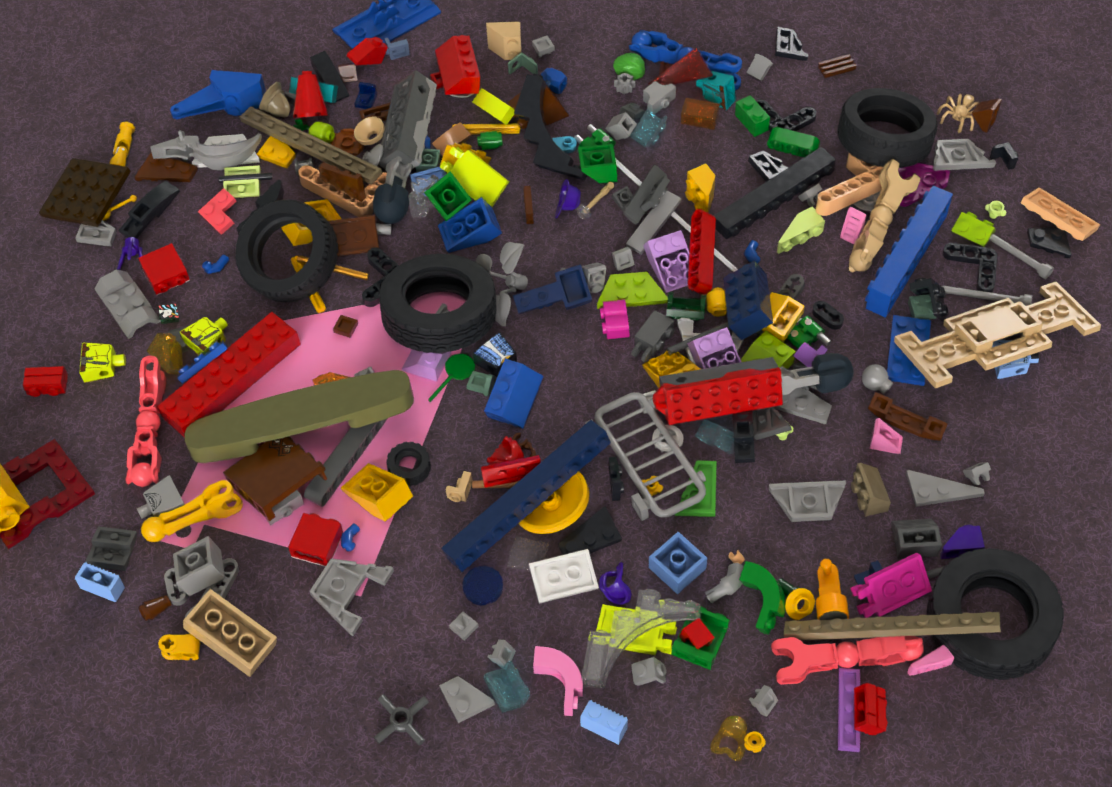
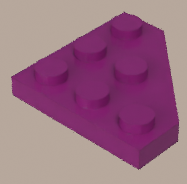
M921 163L898 168L899 176L904 180L914 174L920 177L916 191L903 197L899 206L907 207L921 200L925 192H929L932 186L941 189L946 188L950 170L934 171L933 166Z

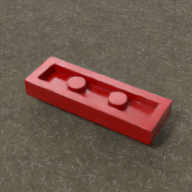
M539 455L482 466L481 472L484 487L520 481L541 463Z

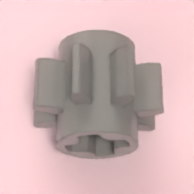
M627 73L617 75V80H614L616 92L623 93L624 95L629 92L632 93V88H635L633 76Z

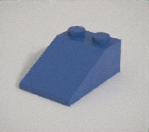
M482 197L456 213L448 221H443L438 225L448 253L488 243L502 234L493 208Z

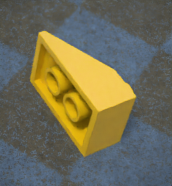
M328 199L304 202L318 211L327 221L341 219ZM292 223L281 227L293 246L308 244L313 241L311 231L301 223Z
M370 463L341 487L345 494L371 515L385 522L413 497L404 478Z

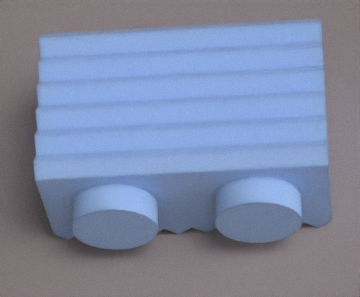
M87 562L83 563L75 576L80 589L113 602H117L125 588L119 575L112 574V572L105 571V569L102 570L94 565L91 566Z
M592 700L588 702L580 717L582 727L618 745L627 730V717L620 716L619 713L616 714L615 711L612 712L611 709L608 710V708H604V706H600V704H596Z

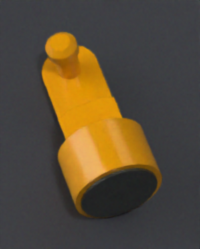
M823 559L818 568L819 597L816 599L817 619H849L847 598L841 594L838 569L832 564L831 560Z

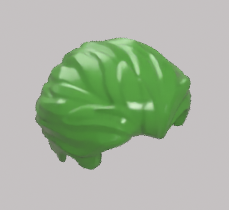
M626 53L614 60L613 67L618 75L627 73L633 76V80H637L645 74L644 61L638 54Z

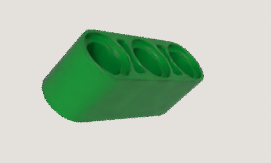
M780 127L772 129L767 141V146L770 149L774 148L777 151L788 154L792 153V155L804 158L817 150L820 145V140L815 136Z

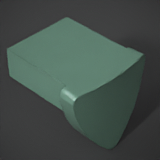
M473 371L467 383V389L483 393L484 396L488 397L495 384V375Z

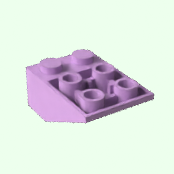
M680 230L647 241L643 245L647 258L665 293L688 286L689 250L682 231Z
M727 327L687 343L694 362L701 369L741 362Z

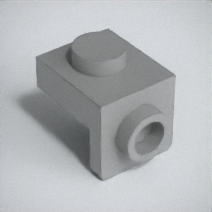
M651 657L631 664L635 685L639 686L655 680L660 683L666 682V667L656 658Z

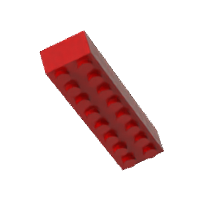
M273 312L269 313L229 346L227 350L160 403L157 407L162 418L185 438V431L191 423L224 410L300 346L301 343L297 331Z

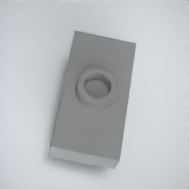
M654 81L643 90V101L647 103V113L651 116L662 108H666L676 98V86L673 84L661 85Z
M296 490L272 508L276 517L270 522L267 520L270 526L283 517H288L294 510L304 505L299 491Z

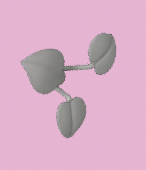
M508 242L503 246L500 262L503 264L502 269L504 272L510 274L508 276L490 271L492 259L487 254L478 255L475 261L481 267L483 266L490 275L506 279L505 283L510 288L501 291L500 295H496L495 321L501 326H506V320L511 307V298L507 293L516 292V289L524 290L528 284L526 276L513 271L520 258L524 244Z

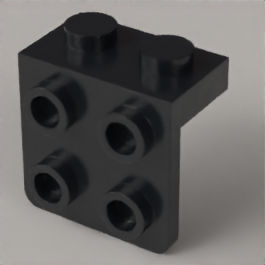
M918 278L915 282L909 283L910 291L917 296L930 294L933 314L944 322V319H947L949 315L948 307L944 304L943 299L946 297L944 287H941L932 278Z

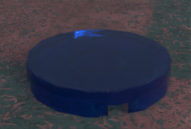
M478 566L471 569L465 575L462 582L463 592L467 600L480 606L497 601L503 591L501 575L494 568L488 566Z

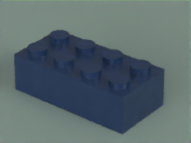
M755 260L723 278L728 326L740 340L773 323L767 274Z

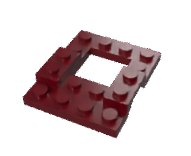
M55 439L26 457L20 459L17 456L2 466L15 486L45 467L50 466L66 488L51 499L46 496L31 505L20 515L19 522L13 528L0 532V538L8 549L26 539L32 529L47 518L62 516L95 494Z

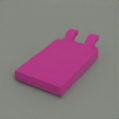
M919 553L910 555L865 577V584L850 588L854 597L858 596L860 600L867 596L869 603L856 606L860 615L864 614L865 618L870 617L874 613L881 617L932 591L921 554Z

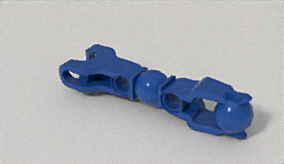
M639 30L632 37V45H629V49L640 54L643 58L652 62L664 61L670 64H679L683 68L692 67V71L695 70L704 76H707L711 71L734 76V82H736L734 83L735 90L741 86V78L736 74L742 67V60L738 56L730 53L718 56L705 51L700 52V50L696 52L691 47L683 48V44L667 38L665 33Z

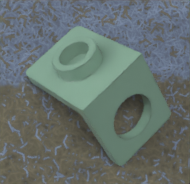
M522 52L508 62L509 74H512L521 66L525 67L532 74H538L537 63ZM518 61L517 65L512 68L513 64Z

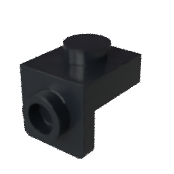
M1009 142L992 147L991 160L1001 157L1008 170L1016 167L1018 154L1013 150Z

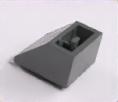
M932 518L891 521L897 559L906 558L915 553L921 554V557H935L939 555L942 546L939 527Z

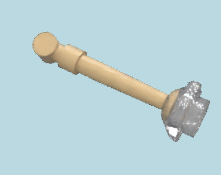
M607 183L587 206L581 204L577 207V215L581 219L591 217L590 209L614 188V183Z

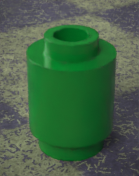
M501 132L480 133V136H477L478 147H482V150L503 146Z

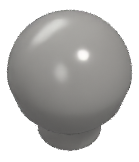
M870 365L862 373L864 386L872 391H880L884 395L893 385V382L888 379V372L881 365Z

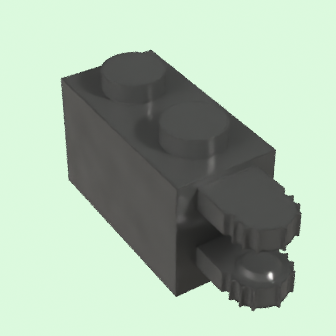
M654 310L635 335V347L631 355L636 357L643 350L645 352L641 360L646 362L651 355L654 356L657 351L660 352L665 345V340L667 338L670 339L674 334V320Z

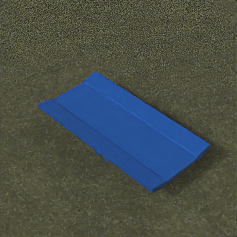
M378 0V4L373 1L369 9L338 25L332 31L340 36L351 49L365 38L378 37L385 44L384 38H388L389 42L437 16L441 11L431 0Z

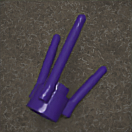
M129 237L125 240L117 270H121L126 254L128 260L136 254L139 257L143 256L142 247H139V240L137 238Z

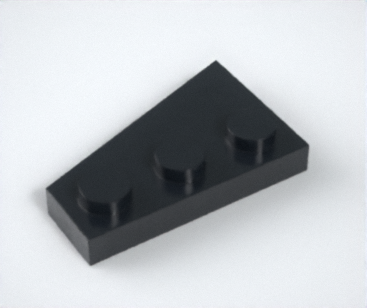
M604 506L559 542L558 547L562 555L588 549L590 554L621 542L622 537L606 506Z

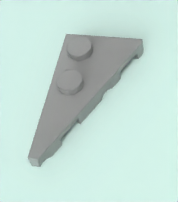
M906 470V477L916 507L983 497L985 494L982 488Z

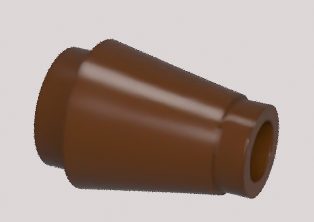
M167 595L144 601L138 608L145 621L153 620L170 607L171 602Z

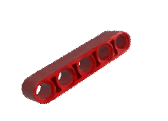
M697 209L691 218L688 288L701 295H707L713 286L716 218L702 209Z

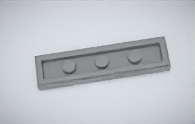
M666 191L659 199L660 203L654 209H651L627 241L626 247L642 255L645 251L643 245L647 241L654 239L680 204L681 198Z

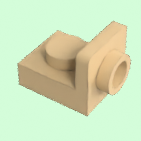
M464 471L462 477L458 478L456 487H446L447 498L454 502L467 501L473 481L471 472Z

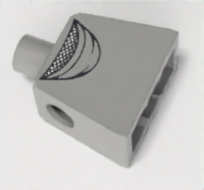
M170 475L143 493L147 504L137 508L141 519L151 514L154 517H159L161 513L169 512L185 505Z

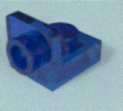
M364 82L359 83V93L354 103L356 108L369 109L373 107L377 97L376 85Z

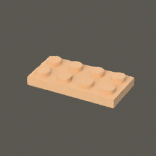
M1041 188L1032 191L1023 197L1021 204L1028 210L1041 215V218L1054 223L1057 228L1067 231L1077 240H1085L1096 232L1100 226L1099 223Z

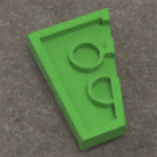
M696 461L694 470L696 473L702 471L706 478V481L703 482L706 488V495L699 503L676 513L675 516L715 517L717 461ZM694 483L686 487L680 502L698 493Z

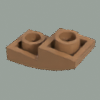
M459 122L432 144L437 150H440L443 156L447 145H454V143L462 145L472 135Z

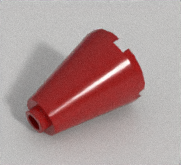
M302 71V75H298L293 118L327 116L328 111L316 74H312V71Z

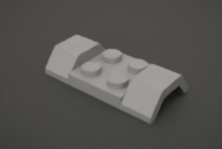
M114 270L99 279L95 291L128 339L133 337L136 329L149 322L158 324L161 322L128 272Z

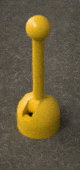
M131 195L129 199L109 208L103 221L110 218L111 211L131 201L135 202L137 197Z

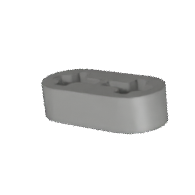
M171 568L164 575L167 594L171 603L179 606L187 601L188 595L177 583H173L172 575H175V568ZM177 589L179 590V592H180V594H181L179 599H176V597H175V596H176V591H175V590H177Z

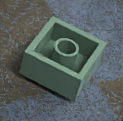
M424 149L421 157L422 162L416 167V172L439 167L441 159L440 150Z
M930 294L909 297L908 305L912 318L925 320L937 318L933 314Z

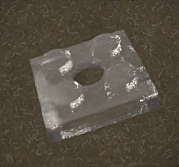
M434 174L427 180L417 177L416 182L418 184L411 182L413 192L408 197L411 216L416 222L425 217L435 207L430 200H427V196L424 193L439 181V178Z

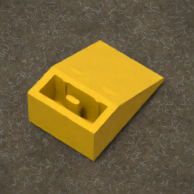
M668 351L642 364L658 388L660 387V376L701 369L681 353L676 352L669 355Z

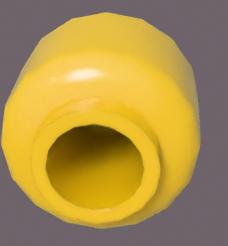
M719 287L712 289L706 295L707 311L713 316H724L727 313L725 290Z

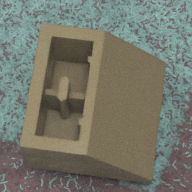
M857 463L856 471L853 473L854 479L851 482V488L853 493H857V503L860 511L863 510L865 517L888 512L891 502L878 468L864 463Z

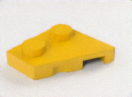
M272 136L267 139L257 153L260 159L284 168H288L296 157L295 152L286 143Z

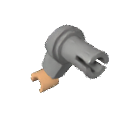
M737 550L736 555L732 552L728 555L733 564L728 566L727 576L721 579L720 584L705 592L711 603H714L726 594H734L741 587L742 582L739 578L743 570V565L741 564L745 559L739 550Z

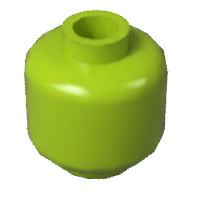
M315 122L308 131V134L329 144L335 138L333 126L324 122Z

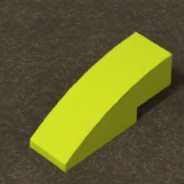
M482 88L472 101V103L505 125L509 123L514 115L515 110Z

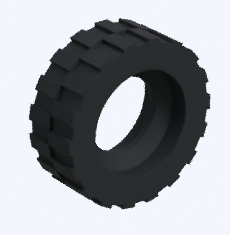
M411 441L403 442L392 448L391 452L387 455L388 472L404 478L408 487L416 486L420 482L422 483L429 476L431 471L430 457L426 448L422 447L421 444ZM413 456L418 460V467L414 471L405 472L399 467L401 459Z

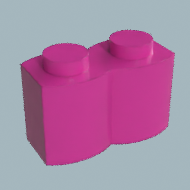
M625 300L603 302V308H600V317L605 320V323H602L603 334L607 335V339L629 337V323Z

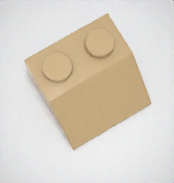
M520 22L486 23L488 48L504 60H512L522 52Z

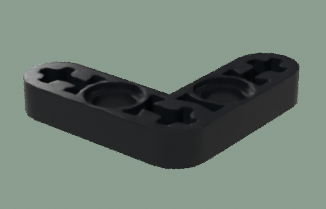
M756 100L763 107V110L775 119L769 123L770 132L775 127L797 131L816 120L817 112L812 107H805L782 119L765 100ZM797 121L799 124L793 125L790 122Z
M947 243L943 249L944 258L951 261L979 264L977 290L992 293L996 279L997 252L987 247ZM972 252L975 256L968 257L965 253ZM989 269L992 273L985 274L982 270ZM985 280H988V282H987V287H988V288H984V282H985Z
M372 248L367 252L369 264L384 276L362 293L363 303L367 307H374L380 303L379 290L383 280L394 268L399 266L379 248ZM385 265L392 266L389 270H384L382 267Z

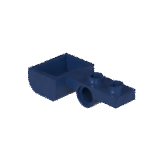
M581 264L556 272L557 282L514 295L513 298L518 313L522 314L534 309L549 307L559 301L564 302L566 310L592 302Z

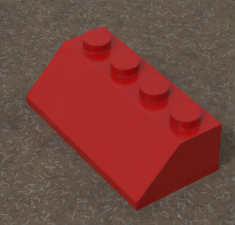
M452 36L435 50L445 95L479 94L480 74L470 36Z

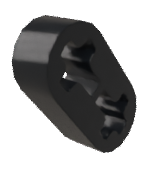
M825 301L814 303L812 314L815 318L833 330L840 329L843 326L844 317L839 311Z

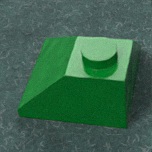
M613 144L578 147L580 166L583 173L598 183L617 182V165Z
M451 171L424 192L445 221H448L472 200Z

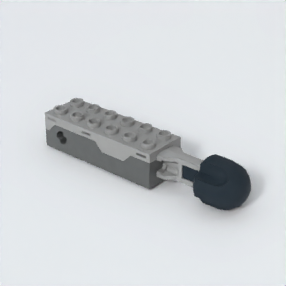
M417 70L394 85L381 142L383 154L378 165L387 171L385 184L378 186L375 191L373 210L380 221L388 224L401 221L408 211L410 200L408 198V191L405 189L406 181L411 169L418 167L422 162V152L425 148V138L428 134V124L431 120L430 115L436 96L437 84Z

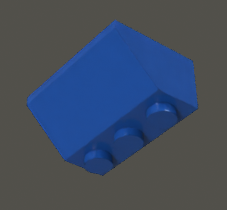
M505 358L484 410L487 417L523 429L544 378L543 375L524 364Z

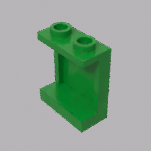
M690 605L689 613L682 629L700 618L715 638L708 647L704 645L700 649H696L690 640L683 642L678 636L672 645L671 655L711 670L729 628L730 620L723 614L709 612L702 606Z

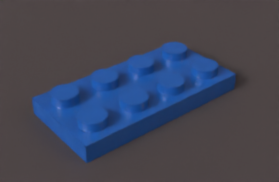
M893 315L887 363L889 380L924 386L925 376L895 344L894 339L897 335L912 331L921 342L929 340L931 320Z

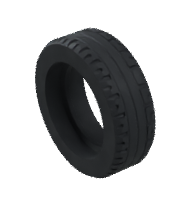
M872 88L859 91L846 100L842 107L837 134L844 148L856 158L884 167L891 159H895L900 164L899 168L915 165L929 155L936 136L938 122L932 109L917 97L894 89ZM864 122H889L906 129L910 133H884L873 129Z
M277 200L259 208L243 225L236 243V265L243 280L261 295L282 303L297 302L315 294L331 277L338 258L337 237L331 224L313 207L297 200ZM292 223H301L311 231L313 237V247L307 263L300 271L288 278L275 280L268 277L264 273L261 263L265 243L279 228Z

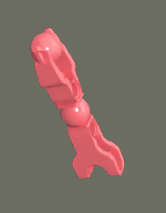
M146 356L140 363V414L136 418L137 432L134 444L129 447L127 452L128 471L125 480L128 485L133 482L139 487L149 486L152 482L158 483V473L160 472L162 460L157 449L155 437H158L156 431L161 425L160 412L157 406L162 403V396L166 388V376L160 370V363L155 356ZM152 362L154 367L153 370L149 371L146 369V366ZM149 454L152 455L151 465L144 462L137 463L138 458Z
M917 636L876 637L858 640L856 644L844 641L837 646L835 643L806 645L795 637L777 639L771 644L772 652L776 656H788L793 661L791 666L781 668L777 672L776 679L781 685L801 683L809 673L838 669V665L842 668H851L857 663L858 666H888L905 661H915L924 652L923 639Z

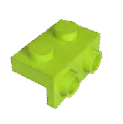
M961 212L951 231L979 246L985 247L991 235L996 231L995 227H993L994 224L985 219L983 222L976 219L977 216L971 212H967V214Z

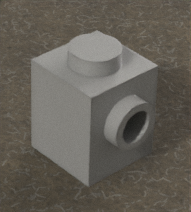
M624 112L614 116L605 129L615 140L628 138L637 124Z

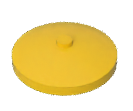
M578 471L518 524L525 530L537 534L553 533L570 526L582 515L589 501V487L584 476Z

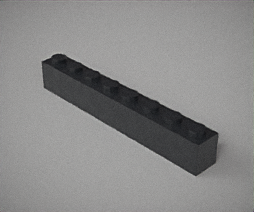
M820 147L715 214V229L726 240L731 236L735 237L745 227L749 228L759 218L763 219L768 212L777 210L785 201H791L799 192L803 193L810 185L817 184L826 175H831L835 169L836 159L824 148Z

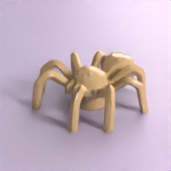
M960 93L957 99V106H955L951 96L947 97L946 104L939 107L937 115L940 114L944 107H948L951 111L948 110L943 114L940 124H943L947 114H951L955 120L960 121L958 133H961L964 120L971 118L970 131H973L974 117L971 115L973 111H969L975 105L977 107L979 102H974V97L969 94L964 96L961 105L962 94ZM949 100H950V102H951L953 108H952L949 104H947V103L949 102Z

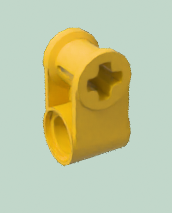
M168 634L162 636L158 642L161 654L165 659H199L200 640L192 634Z

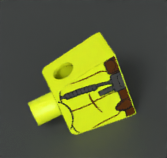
M203 317L180 331V334L185 344L198 355L200 353L206 354L210 351L208 347L214 342L226 341L222 330L228 324L221 317L214 323L207 317Z
M82 343L79 373L84 382L115 376V366L126 365L125 354L116 355L112 345Z

